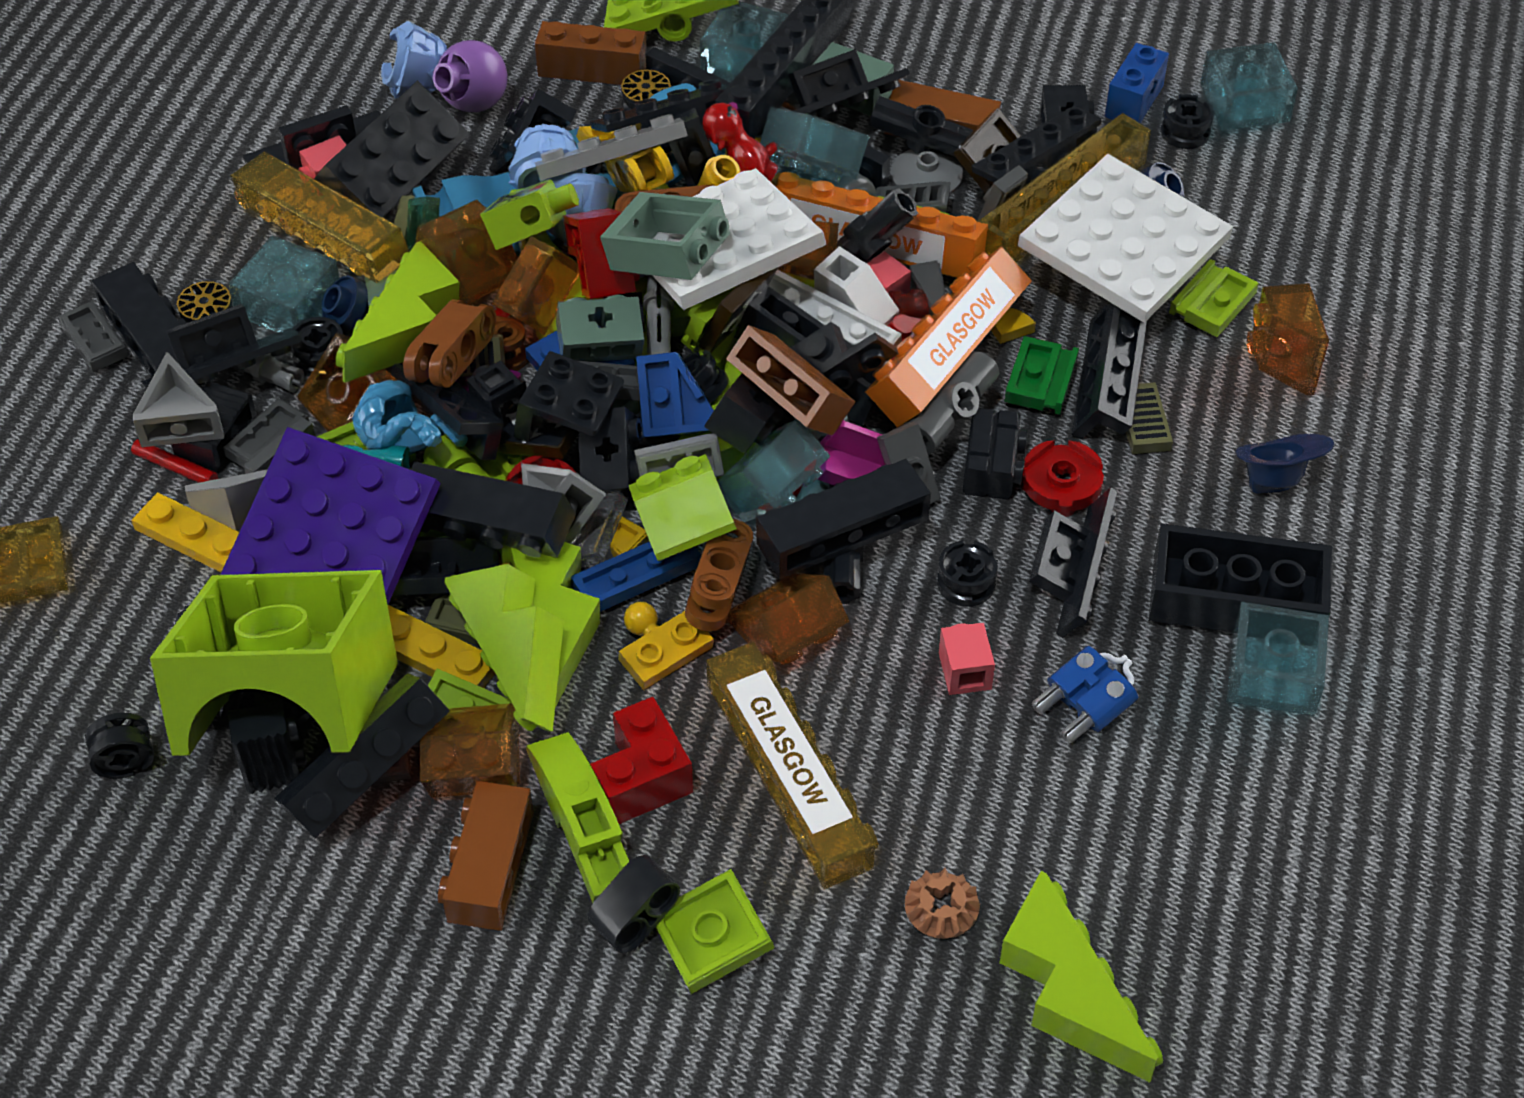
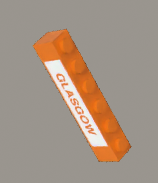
M778 172L771 181L777 189L824 232L826 244L833 245L844 235L842 233L844 228L863 213L871 211L884 199L869 195L868 192L861 189L848 190L836 187L828 181L803 179L792 172ZM916 207L918 215L891 238V245L884 250L900 263L910 266L937 260L940 263L942 274L958 278L965 272L969 274L971 272L967 267L969 263L985 251L988 224L976 222L970 216L956 217L940 213L938 209L933 207Z
M1002 246L989 256L984 251L973 259L967 266L971 272L969 274L967 272L963 273L949 286L952 294L946 293L930 308L934 314L932 316L926 315L911 329L915 336L913 338L908 336L896 346L899 354L895 356L894 360L886 361L881 368L873 372L872 375L876 380L865 393L897 428L923 411L1032 282Z

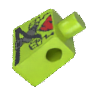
M549 179L499 197L480 215L495 249L498 250L556 226L563 219V215H566V210L579 205V198L572 184L569 183L556 188L553 181Z

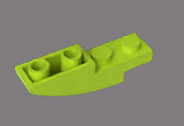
M567 732L526 746V751L557 828L562 827L593 903L625 865L629 863V859L621 842L622 830L604 790L580 747L570 733Z

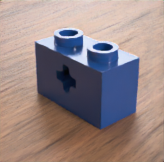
M1135 43L1109 84L1105 110L1106 118L1138 128L1164 86L1169 53L1151 46Z

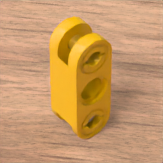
M659 145L605 161L612 181L621 192L652 190L674 179L671 163Z

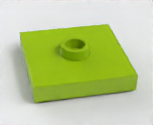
M732 869L680 896L672 909L656 926L691 994L775 948Z

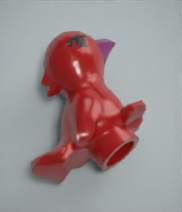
M722 102L710 106L703 116V129L707 138L713 144H716L719 150L726 149V155L732 157L738 163L740 172L751 171L756 168L771 182L777 173L778 165L771 161L770 157L776 152L778 144L772 142L764 147L760 142L750 137L743 129L737 103L730 102L727 104Z

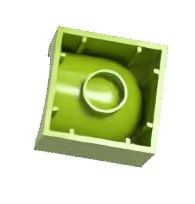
M382 571L212 575L150 657L172 756L190 755L220 709L228 702L230 695L239 689L265 690L292 700L317 721L327 737L332 753L350 752L398 665Z

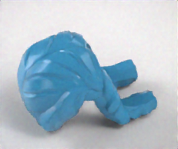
M387 380L370 385L357 405L352 418L354 430L368 450L384 449L390 446H409L410 455L415 452L426 450L427 446L436 447L441 443V436L443 434L457 447H464L468 441L466 435H458L435 413L430 418L418 414L413 402L411 387L400 380Z

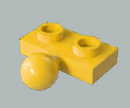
M635 602L626 609L624 614L626 628L632 634L642 637L619 650L618 660L643 691L713 648L714 638L708 631L699 630L687 622L685 611L658 627L657 612L649 603Z

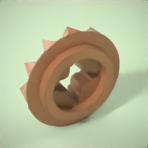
M946 868L939 873L932 874L926 870L921 878L911 881L905 896V911L912 925L920 932L934 938H953L965 933L974 925L979 914L980 903L977 897L976 886H971L966 882L964 874L960 876L949 874ZM952 893L950 901L952 907L943 905L933 913L935 902L933 896L942 898L945 894Z

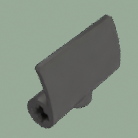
M971 353L923 411L903 424L906 425L910 422L919 424L927 454L933 453L950 434L955 426V420L972 417L976 414L979 408V399L1000 374L997 363L985 353Z

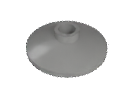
M910 149L900 154L893 161L890 176L894 186L939 181L951 182V195L962 183L963 169L960 162L953 156L936 150L933 152L916 153Z

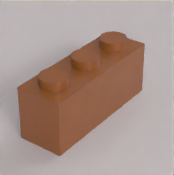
M542 21L535 41L538 76L621 85L623 79L629 74L646 70V31Z
M899 80L901 86L894 89L889 97L890 100L915 109L920 105L935 106L944 113L945 120L975 130L992 111L997 108L1001 111V101ZM884 132V134H888V135L895 136V135H893V134Z
M750 325L746 327L726 358L727 361L807 428L833 436L856 402L777 336Z
M477 781L472 798H465L461 812V823L464 825L461 837L454 836L450 848L449 860L452 863L449 876H442L438 889V903L444 905L447 923L502 931L534 814L530 788Z

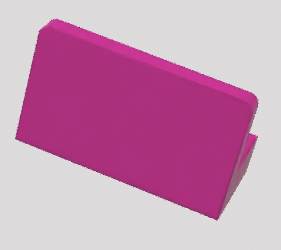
M843 420L833 436L827 434L815 447L817 480L835 485L847 479L863 476L885 465L877 437L882 434Z

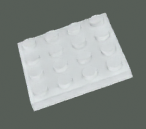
M1107 154L1019 235L1018 246L1145 323L1230 238L1233 226Z
M755 168L751 171L740 172L733 179L720 185L704 188L699 194L693 196L721 200L725 216L729 221L730 230L729 236L692 280L652 276L679 306L685 310L826 245L824 232ZM658 232L653 239L680 242L685 235Z

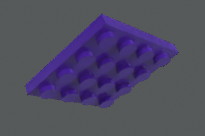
M287 427L220 575L381 570L388 605L441 483L436 478Z

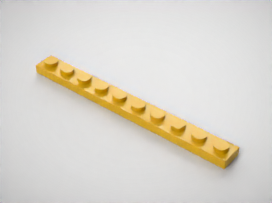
M158 492L131 520L136 531L219 572H222L239 534L238 531ZM388 605L397 660L433 677L436 669H440L482 688H485L493 678L495 672L482 660L480 656L481 649Z

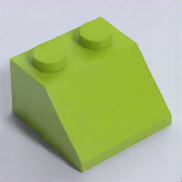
M706 454L699 457H685L678 461L675 467L660 473H646L639 477L635 483L629 485L633 501L657 561L737 529Z

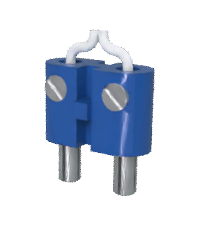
M1086 646L1048 677L1047 681L1050 688L1032 702V706L1039 714H1043L1060 699L1070 709L1074 707L1077 710L1078 718L1062 730L1063 738L1069 743L1074 742L1089 728L1095 732H1100L1139 698L1133 687L1134 676L1129 670L1133 663L1126 655L1117 658L1110 653L1099 654L1094 648ZM1107 660L1114 664L1124 663L1123 673L1127 679L1116 669L1112 671L1108 667Z

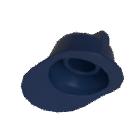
M1298 434L1266 443L1241 446L1236 450V455L1239 459L1246 462L1251 490L1257 494L1289 490L1298 485L1305 474L1308 461L1326 455L1333 449L1335 444L1332 438L1325 435Z

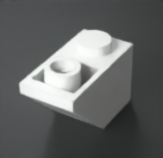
M840 246L814 269V289L884 325H888L896 315H899V309L871 267Z

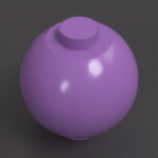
M465 40L450 46L443 53L433 71V83L437 90L440 91L442 97L451 106L464 112L475 113L491 108L501 99L507 86L508 75L503 58L492 46L477 40Z

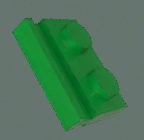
M1024 336L1005 391L1004 402L1042 411L1044 407L1055 409V414H1061L1078 359L1079 348L1073 347L1072 351L1062 349V344Z

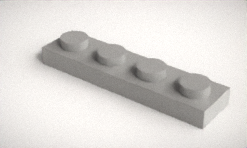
M672 114L650 120L651 127L637 131L636 126L633 125L614 131L615 138L600 142L599 136L577 143L579 149L564 153L562 148L540 154L542 160L535 162L539 178L543 181L686 137L688 135L684 121L680 118L673 119Z

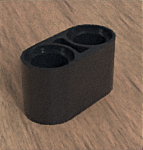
M638 856L625 865L593 902L587 914L588 921L617 952H630L646 939L672 909L679 898L680 887L650 856Z

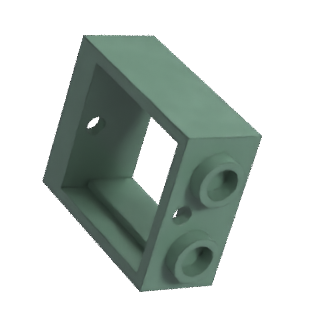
M639 192L600 236L610 270L692 280L729 236L730 230L729 221L725 216L721 200ZM658 232L685 235L680 242L653 239Z

